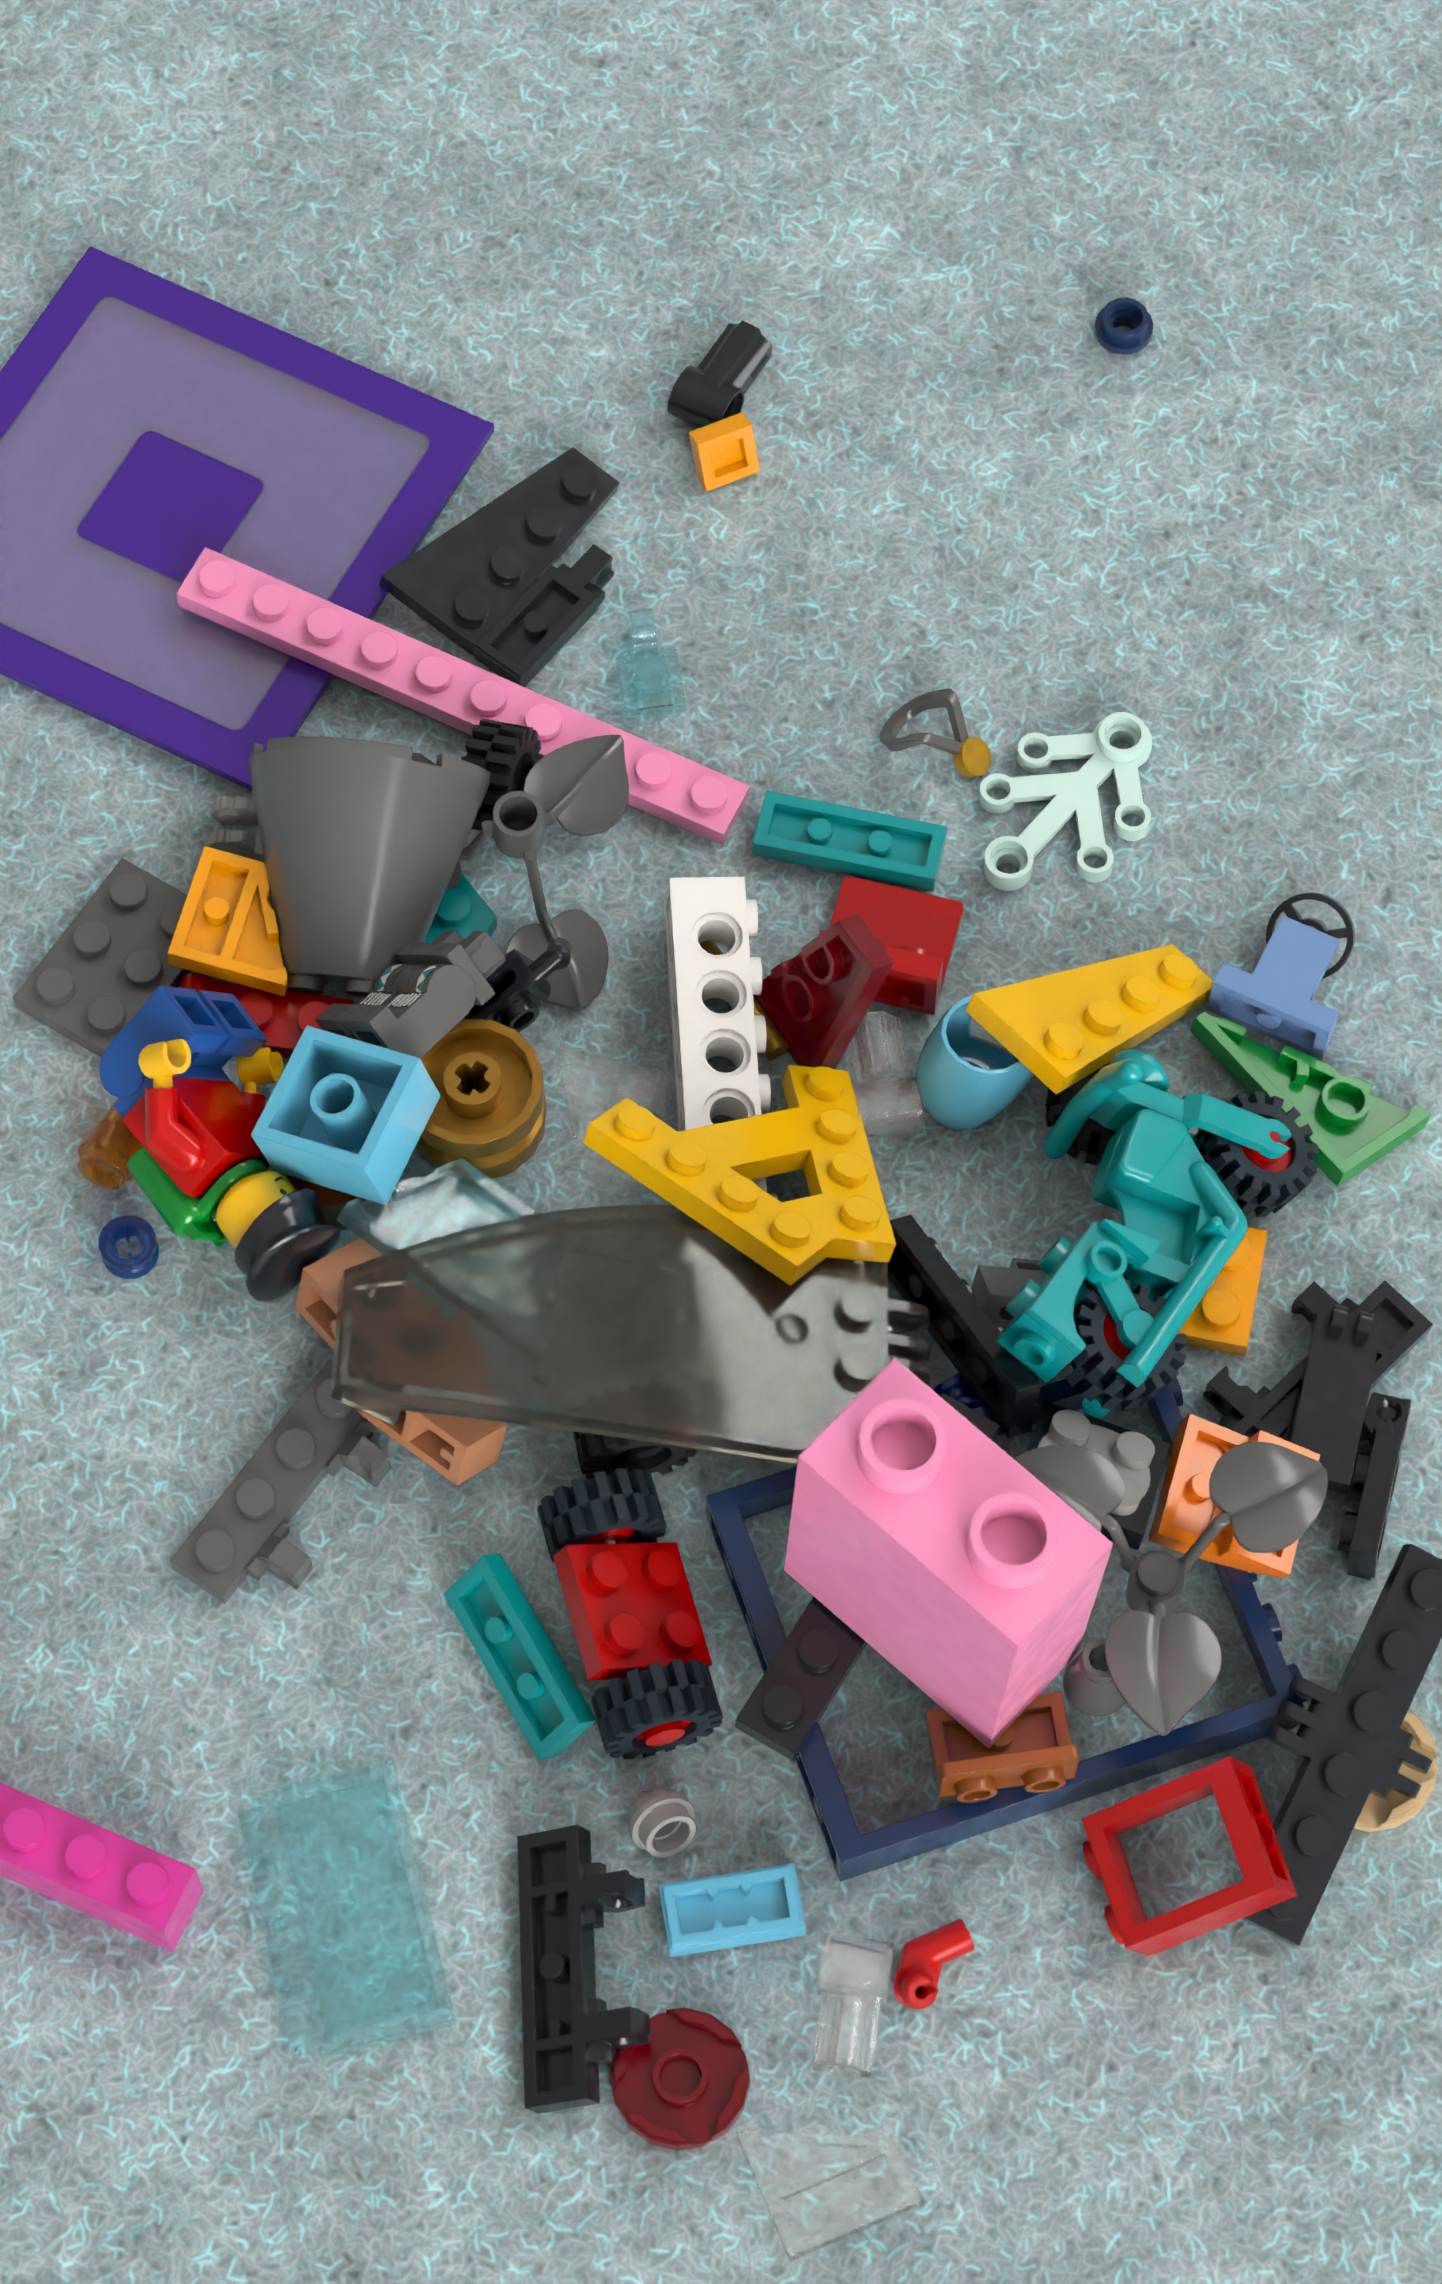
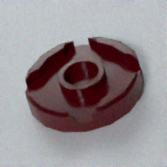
M683 2007L666 2010V2013L656 2014L651 2017V2043L616 2050L610 2072L614 2104L628 2128L649 2144L675 2151L704 2147L726 2134L744 2111L750 2087L746 2054L741 2048V2044L733 2030L709 2013Z

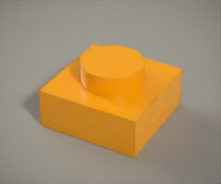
M743 412L688 432L696 475L706 492L760 472L752 424Z

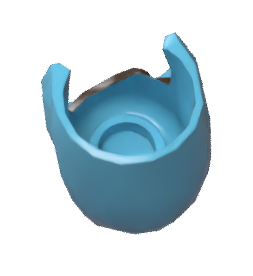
M973 995L961 999L945 1012L927 1037L916 1069V1089L923 1108L934 1120L953 1131L977 1128L994 1118L1013 1102L1034 1076L1007 1049L978 1038L973 1033L970 1023L972 1017L965 1011Z

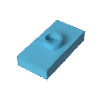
M794 1863L658 1885L669 1957L806 1936Z

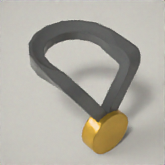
M952 689L927 692L913 698L888 719L880 732V741L891 752L923 744L953 754L954 765L957 771L966 778L984 775L988 772L991 765V754L987 744L980 738L968 737L960 701ZM945 707L948 711L955 740L933 733H912L901 738H896L904 724L918 713L927 709Z

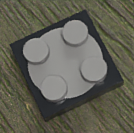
M1043 1401L1027 1451L1049 1445H1076L1091 1449L1107 1458L1117 1468L1125 1482L1124 1498L1121 1504L1109 1515L1119 1522L1129 1547L1138 1550L1145 1534L1170 1444ZM1102 1526L1100 1533L1113 1542L1110 1533Z

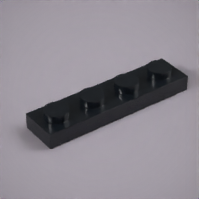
M912 1215L890 1220L896 1245L889 1263H881L882 1271L995 1422L1000 1425L1006 1437L1011 1438L1031 1432L1036 1403L1041 1394L1038 1376L996 1342L1003 1332L1001 1325L997 1321L991 1320L974 1298L973 1291L968 1282L963 1278H959L942 1256L941 1249L936 1240L925 1234Z

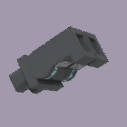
M444 931L432 943L407 942L394 954L400 964H391L384 968L376 977L373 990L358 1004L333 1003L315 1021L322 1030L422 1058L469 1013L473 1005H483L495 994L486 979L506 960L492 938L485 931H473L466 939L456 931Z

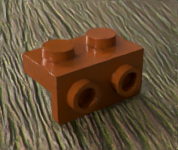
M1062 1691L1038 1695L989 1749L944 1709L926 1711L925 1721L939 1797L956 1795L957 1800L960 1802H978L997 1795V1789L1024 1785L1027 1792L1040 1793L1058 1789L1066 1784V1779L1075 1778L1079 1755L1077 1745H1072Z

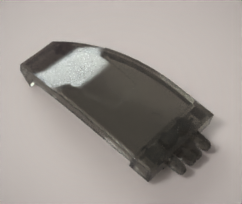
M674 1205L600 1206L531 1214L419 1242L344 1270L339 1282L331 1398L392 1425H395L401 1411L576 1431L797 1464L798 1456L894 1358L925 1384H930V1368H928V1364L926 1365V1361H930V1345H928V1342L917 1337L911 1338L908 1335L888 1332L889 1330L913 1333L926 1330L930 1323V1311L924 1305L888 1298L887 1263L826 1257L790 1286Z

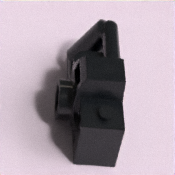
M554 938L548 943L547 950L535 961L513 949L505 956L506 961L486 979L495 994L483 1005H473L472 1009L463 1019L493 1020L517 1032L527 1028L538 1017L541 1002L546 1000L551 993V985L546 978L555 970L564 969L570 963L571 944L564 938Z

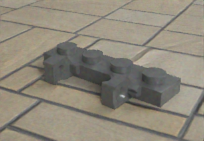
M331 1359L327 1361L170 1559L172 1569L224 1604L247 1575L259 1581L267 1570L296 1590L313 1570V1566L307 1554L285 1539L290 1533L289 1526L287 1525L327 1473L335 1476L339 1469L344 1466L374 1487H377L392 1468L388 1460L390 1455L369 1440L374 1434V1429L367 1424L368 1420L355 1409L361 1381L356 1375Z

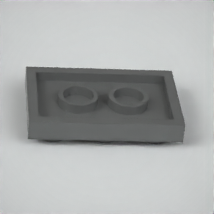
M122 858L14 995L13 1000L16 1008L102 1057L109 1044L159 986L179 988L182 977L191 972L190 970L168 964V950L187 895Z

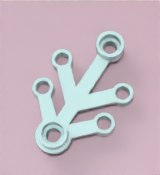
M1117 712L1100 721L1093 733L1047 736L1043 733L1032 732L1020 739L1017 748V762L1025 771L1030 773L1043 772L1051 766L1053 760L1089 759L1078 772L1009 777L1002 773H993L982 780L979 790V802L983 809L992 814L1006 813L1018 802L1051 800L1018 837L1001 836L994 839L987 846L984 854L983 872L986 880L993 887L1003 891H1014L1025 886L1032 876L1036 855L1074 814H1076L1080 849L1077 852L1076 871L1083 880L1097 883L1106 880L1112 872L1114 855L1105 843L1098 788L1112 772L1120 804L1115 810L1113 821L1116 834L1127 841H1137L1148 834L1152 816L1148 806L1143 803L1138 767L1144 764L1151 754L1152 736L1147 726L1139 717L1127 712ZM1115 740H1125L1132 747L1119 749L1112 746L1111 743ZM1030 747H1039L1046 752V755L1038 759L1031 758L1025 753V750ZM992 788H1002L1009 795L1004 799L998 800L991 798L987 791ZM1133 814L1139 816L1143 823L1135 827L1128 826L1122 821V818ZM1089 856H1098L1106 864L1100 868H1091L1084 863V859ZM1003 863H1011L1019 871L1008 874L997 870V867Z

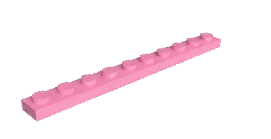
M206 547L176 593L179 607L469 735H472V729L476 724L479 725L482 719L533 727V730H536L539 734L537 740L541 742V750L537 755L540 758L558 748L582 739L604 735H621L624 741L625 764L629 782L628 805L723 845L749 797V785Z

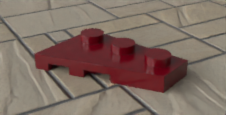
M859 914L836 922L803 946L802 952L790 960L781 962L770 970L771 974L762 979L761 995L753 996L788 1043L787 1051L798 1066H824L836 1069L894 962L887 954L882 942L873 935Z

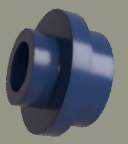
M1126 297L1117 298L1110 301L1098 313L1095 320V336L1100 345L1110 352L1123 355L1133 354L1144 349L1149 344L1153 334V320L1145 306L1139 301ZM1126 326L1132 330L1121 331L1116 329V327Z

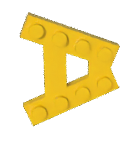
M788 1065L781 1083L788 1108L786 1110L677 1132L655 1117L649 1110L626 1097L588 1125L583 1140L585 1145L790 1286L826 1257L885 1263L890 1261L896 1242L849 1072L846 1070H836L824 1066ZM804 1169L810 1196L780 1202L759 1188L752 1180Z

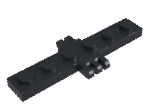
M944 1393L941 1394V1398L993 1442L999 1434V1424ZM813 1596L737 1716L735 1728L794 1762L868 1643Z
M1413 1544L1402 1546L1335 1692L1332 1693L1303 1677L1294 1675L1288 1688L1296 1695L1310 1700L1309 1708L1306 1710L1292 1702L1282 1700L1277 1713L1300 1727L1295 1735L1284 1727L1271 1724L1265 1736L1269 1741L1304 1758L1273 1823L1276 1837L1298 1896L1242 1919L1292 1945H1300L1369 1794L1371 1793L1386 1799L1390 1789H1393L1407 1797L1416 1799L1421 1785L1398 1773L1401 1765L1404 1764L1413 1770L1427 1774L1433 1762L1428 1757L1410 1748L1414 1736L1400 1728L1442 1638V1559Z

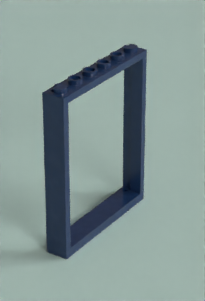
M1177 1377L1147 1402L1162 1440L1170 1444L1169 1457L1172 1452L1179 1422L1183 1419L1179 1407L1183 1406V1395ZM1067 1379L1041 1386V1394L1036 1403L1032 1425L1037 1422L1043 1401L1074 1411L1082 1409L1084 1397L1081 1395L1087 1386L1080 1380L1072 1387ZM984 1406L972 1409L995 1422ZM1001 1428L999 1429L998 1436L1004 1434ZM797 1466L706 1496L707 1520L764 1674L784 1644L787 1636L743 1519L792 1504ZM1214 1563L1269 1697L1174 1729L1166 1736L1156 1735L1079 1761L1075 1778L1066 1779V1784L1058 1789L1040 1793L1027 1792L1024 1785L997 1789V1795L992 1798L978 1802H958L860 1835L818 1723L795 1760L840 1882L1263 1739L1271 1724L1284 1727L1287 1730L1297 1727V1724L1280 1716L1277 1710L1282 1700H1287L1304 1708L1303 1703L1307 1702L1308 1699L1296 1695L1288 1688L1293 1676L1302 1677V1674L1295 1663L1289 1665L1285 1663L1277 1642L1282 1641V1630L1278 1617L1270 1603L1261 1605L1252 1582L1257 1581V1573Z

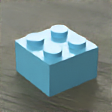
M306 1025L251 1136L274 1171L387 1205L441 1095L420 1058Z

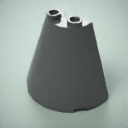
M306 736L279 737L268 739L265 752H262L263 744L253 743L249 747L247 761L263 858L270 887V900L272 909L275 912L279 932L278 940L283 965L286 967L288 977L287 989L319 994L323 993L324 984H328V982L345 983L344 992L346 994L366 997L373 990L376 977L384 968L391 964H400L394 955L407 942L424 943L489 787L491 772L473 763L444 754L437 755L435 764L421 753H412L413 747L367 740Z

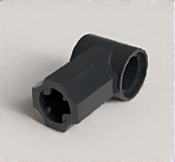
M741 321L738 324L729 323L697 368L688 366L680 374L670 393L667 406L668 413L698 428L741 413L745 393L772 356V343L762 335L759 328L745 321Z

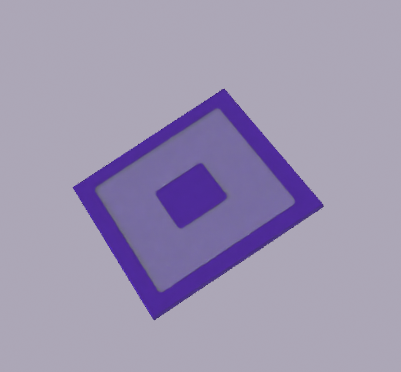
M90 246L0 371V674L252 791L247 761L249 747L253 743L263 744L262 752H265L268 739L295 737L334 675L179 607L176 593L205 547L371 620L388 594L386 590L379 586L381 575L416 552L495 431L494 424Z

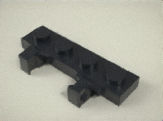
M1314 1281L1294 1300L1291 1307L1293 1314H1302L1312 1323L1311 1328H1313L1315 1315L1319 1307L1332 1310L1334 1305L1348 1307L1347 1314L1358 1316L1360 1311L1374 1314L1373 1320L1384 1322L1370 1390L1429 1333L1433 1325L1386 1281H1383L1360 1305H1357L1349 1298H1346L1339 1304ZM1306 1357L1272 1390L1263 1386L1257 1393L1248 1386H1238L1228 1376V1367L1225 1366L1207 1383L1203 1393V1397L1223 1415L1218 1425L1249 1438L1262 1430L1289 1441Z
M579 1825L517 1836L525 2109L540 2114L600 2104L599 2065L613 2063V2049H625L651 2043L649 2014L631 2006L607 2010V2002L596 1998L594 1928L604 1927L603 1912L619 1913L644 1907V1879L630 1875L628 1870L606 1873V1864H602V1862L592 1863L591 1832Z

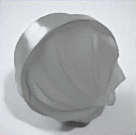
M655 1786L651 1791H642L628 1808L629 1834L639 1848L647 1850L654 1857L665 1858L681 1852L690 1844L695 1836L696 1825L693 1821V1806L684 1795L677 1793L671 1788L663 1790Z

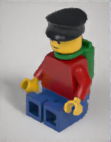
M159 986L109 1044L101 1057L99 1066L100 1080L104 1089L112 1096L119 1098L113 1106L123 1118L122 1121L144 1146L129 1159L126 1166L127 1170L175 1235L189 1237L195 1241H212L216 1247H220L224 1244L223 1242L229 1241L235 1249L236 1265L247 1276L246 1285L248 1293L256 1301H272L284 1296L300 1283L303 1268L325 1257L341 1238V1228L325 1222L321 1212V1200L317 1192L308 1188L296 1191L285 1175L272 1170L268 1171L267 1169L270 1164L251 1136L266 1104V1096L261 1095L262 1085L278 1082L284 1070L282 1056L278 1052H271V1049L268 1047L261 1048L267 1041V1038L234 994L199 990L196 993L194 989ZM233 1056H239L236 1065L239 1079L244 1085L243 1092L239 1091L235 1083L222 1070V1067Z

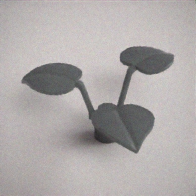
M604 735L582 739L558 748L536 762L526 777L524 791L509 792L499 798L493 809V821H484L480 833L467 847H463L446 888V891L456 888L460 882L461 866L459 860H471L490 838H494L497 848L506 856L518 859L523 858L526 863L535 911L540 924H529L519 928L512 935L505 956L513 949H516L535 961L547 950V945L552 939L558 937L566 939L572 947L570 963L564 969L555 970L546 978L551 985V993L542 1002L571 1010L586 1008L602 990L608 970V945L599 924L582 910H566L550 919L536 852L541 848L544 841V826H550L556 820L566 832L576 836H592L603 833L620 821L627 808L629 798L624 741L621 735Z
M1256 1441L1233 1447L1217 1460L1209 1480L1210 1497L1223 1513L1216 1516L1182 1558L1176 1559L1171 1554L1163 1551H1149L1139 1557L1133 1555L1119 1522L1109 1515L1121 1504L1124 1498L1125 1482L1117 1468L1100 1453L1085 1447L1062 1444L1038 1447L1013 1458L1099 1532H1101V1527L1103 1526L1110 1533L1121 1558V1568L1130 1573L1126 1588V1599L1131 1610L1117 1616L1108 1630L1104 1652L1106 1666L1116 1689L1131 1711L1160 1736H1166L1209 1693L1217 1680L1222 1661L1219 1641L1207 1623L1192 1613H1173L1180 1600L1184 1575L1191 1572L1195 1561L1217 1534L1229 1524H1231L1238 1544L1251 1553H1271L1292 1545L1309 1530L1321 1511L1328 1488L1327 1470L1319 1461L1274 1443Z

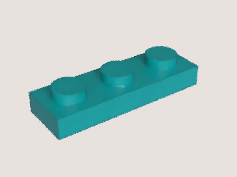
M766 790L752 843V855L934 891L946 842L947 826Z
M500 1553L483 1555L444 1595L539 1761L553 1759L567 1749L597 1720Z

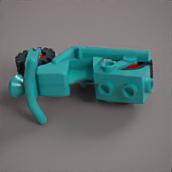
M1134 1049L1121 1050L1116 1053L1110 1064L1104 1066L1068 1102L1042 1145L1043 1152L1047 1157L1051 1159L1062 1158L1090 1116L1103 1127L1116 1131L1108 1141L1091 1187V1196L1096 1202L1119 1210L1122 1225L1105 1218L1100 1224L1093 1222L1072 1243L1064 1236L1057 1239L1037 1264V1267L1045 1273L1039 1283L1036 1284L1032 1279H1029L1006 1306L1005 1310L1013 1318L996 1340L997 1343L1046 1383L1065 1366L1071 1365L1073 1371L1066 1379L1072 1387L1080 1380L1087 1386L1081 1395L1084 1397L1082 1407L1089 1415L1096 1418L1104 1417L1119 1403L1122 1411L1132 1410L1138 1404L1142 1406L1175 1379L1179 1374L1177 1370L1184 1365L1186 1354L1179 1351L1187 1345L1186 1335L1177 1333L1245 1237L1248 1229L1246 1217L1253 1210L1255 1211L1256 1218L1266 1217L1271 1211L1276 1213L1308 1186L1312 1181L1310 1178L1317 1172L1319 1164L1312 1161L1319 1154L1317 1143H1306V1140L1313 1134L1310 1125L1306 1124L1299 1128L1295 1120L1301 1113L1294 1107L1287 1113L1281 1110L1284 1102L1283 1099L1274 1095L1265 1103V1093L1254 1091L1249 1097H1247L1245 1092L1237 1094L1227 1102L1204 1093L1185 1094L1182 1098L1167 1093L1169 1081L1161 1063L1151 1054ZM1192 1127L1199 1128L1196 1135L1188 1132V1130Z

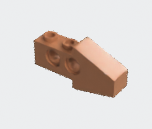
M365 1235L303 1268L295 1308L361 1380L355 1409L365 1419L456 1486L497 1463L508 1423L469 1314L464 1311L449 1321L444 1322L435 1304L430 1299L421 1297L401 1275L395 1261L387 1254H381Z

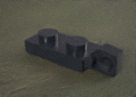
M593 544L571 568L565 563L557 568L550 565L475 644L473 648L475 659L500 677L525 687L598 610V607L606 597L605 591L602 588L614 576L611 562L613 560L612 556Z
M1373 1392L1366 1407L1361 1431L1372 1445V1452L1369 1454L1359 1451L1351 1489L1352 1491L1362 1492L1358 1513L1345 1512L1338 1550L1349 1552L1348 1575L1367 1580L1375 1578L1412 1400Z

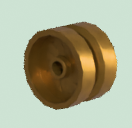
M462 1019L420 1058L441 1096L415 1148L434 1170L458 1180L488 1181L514 1172L533 1156L545 1134L546 1122L543 1071L534 1048L516 1030L493 1020Z

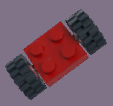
M626 1468L615 1469L611 1475H606L604 1470L593 1473L594 1478L584 1480L583 1477L571 1480V1487H557L552 1490L554 1496H545L541 1500L542 1505L538 1506L537 1512L552 1562H555L587 1679L609 1680L607 1687H599L595 1691L596 1696L591 1697L606 1754L609 1753L610 1757L613 1758L623 1756V1759H634L639 1754L646 1758L655 1755L656 1751L665 1750V1752L675 1750V1746L680 1744L689 1746L698 1742L697 1736L707 1737L714 1732L713 1728L720 1727L723 1715L708 1668L712 1665L711 1657L677 1542L657 1543V1538L665 1535L667 1525L652 1475L649 1473L644 1474L643 1470L634 1469L627 1473Z

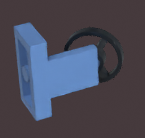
M1306 892L1288 898L1271 915L1266 930L1267 946L1252 974L1227 963H1222L1212 982L1207 1010L1322 1060L1332 1041L1339 1012L1312 1001V998L1321 980L1337 972L1348 961L1354 948L1355 929L1349 913L1337 900L1325 894ZM1308 899L1322 901L1333 907L1340 914L1346 927L1327 929L1326 925L1316 918L1303 919L1293 906V903ZM1284 911L1285 914H1286V916H1284V915L1281 916V918H1280V920H1279V922H1278V924H1277V926H1276V928H1275V925H1276V923H1277V920H1278L1279 916H1280L1281 913ZM1340 938H1347L1346 948L1342 957L1333 967L1327 970L1339 946Z

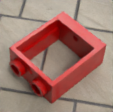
M1230 1756L1082 1818L1089 1839L1083 1842L1084 1856L1093 1875L1098 1880L1103 1881L1110 1902L1104 1908L1108 1927L1119 1944H1124L1126 1949L1146 1956L1157 1954L1298 1896L1251 1766ZM1214 1794L1244 1881L1147 1920L1118 1834Z

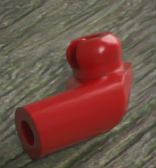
M962 1919L950 1922L904 1944L892 1981L894 1994L899 2003L907 2008L918 2010L932 2005L937 1998V1985L942 1965L974 1951L972 1938Z

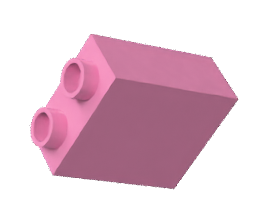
M894 1358L798 1456L784 1571L989 1749L1079 1652L1113 1543Z

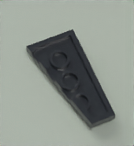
M572 447L381 575L379 586L463 650L474 656L473 648L475 644L550 565L555 564L617 492L620 482Z

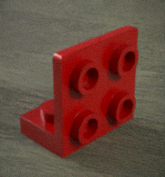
M846 876L843 879L829 927L840 920L859 914L873 935L882 942L887 954L894 962L873 1001L935 1015L962 920L963 903L853 876Z

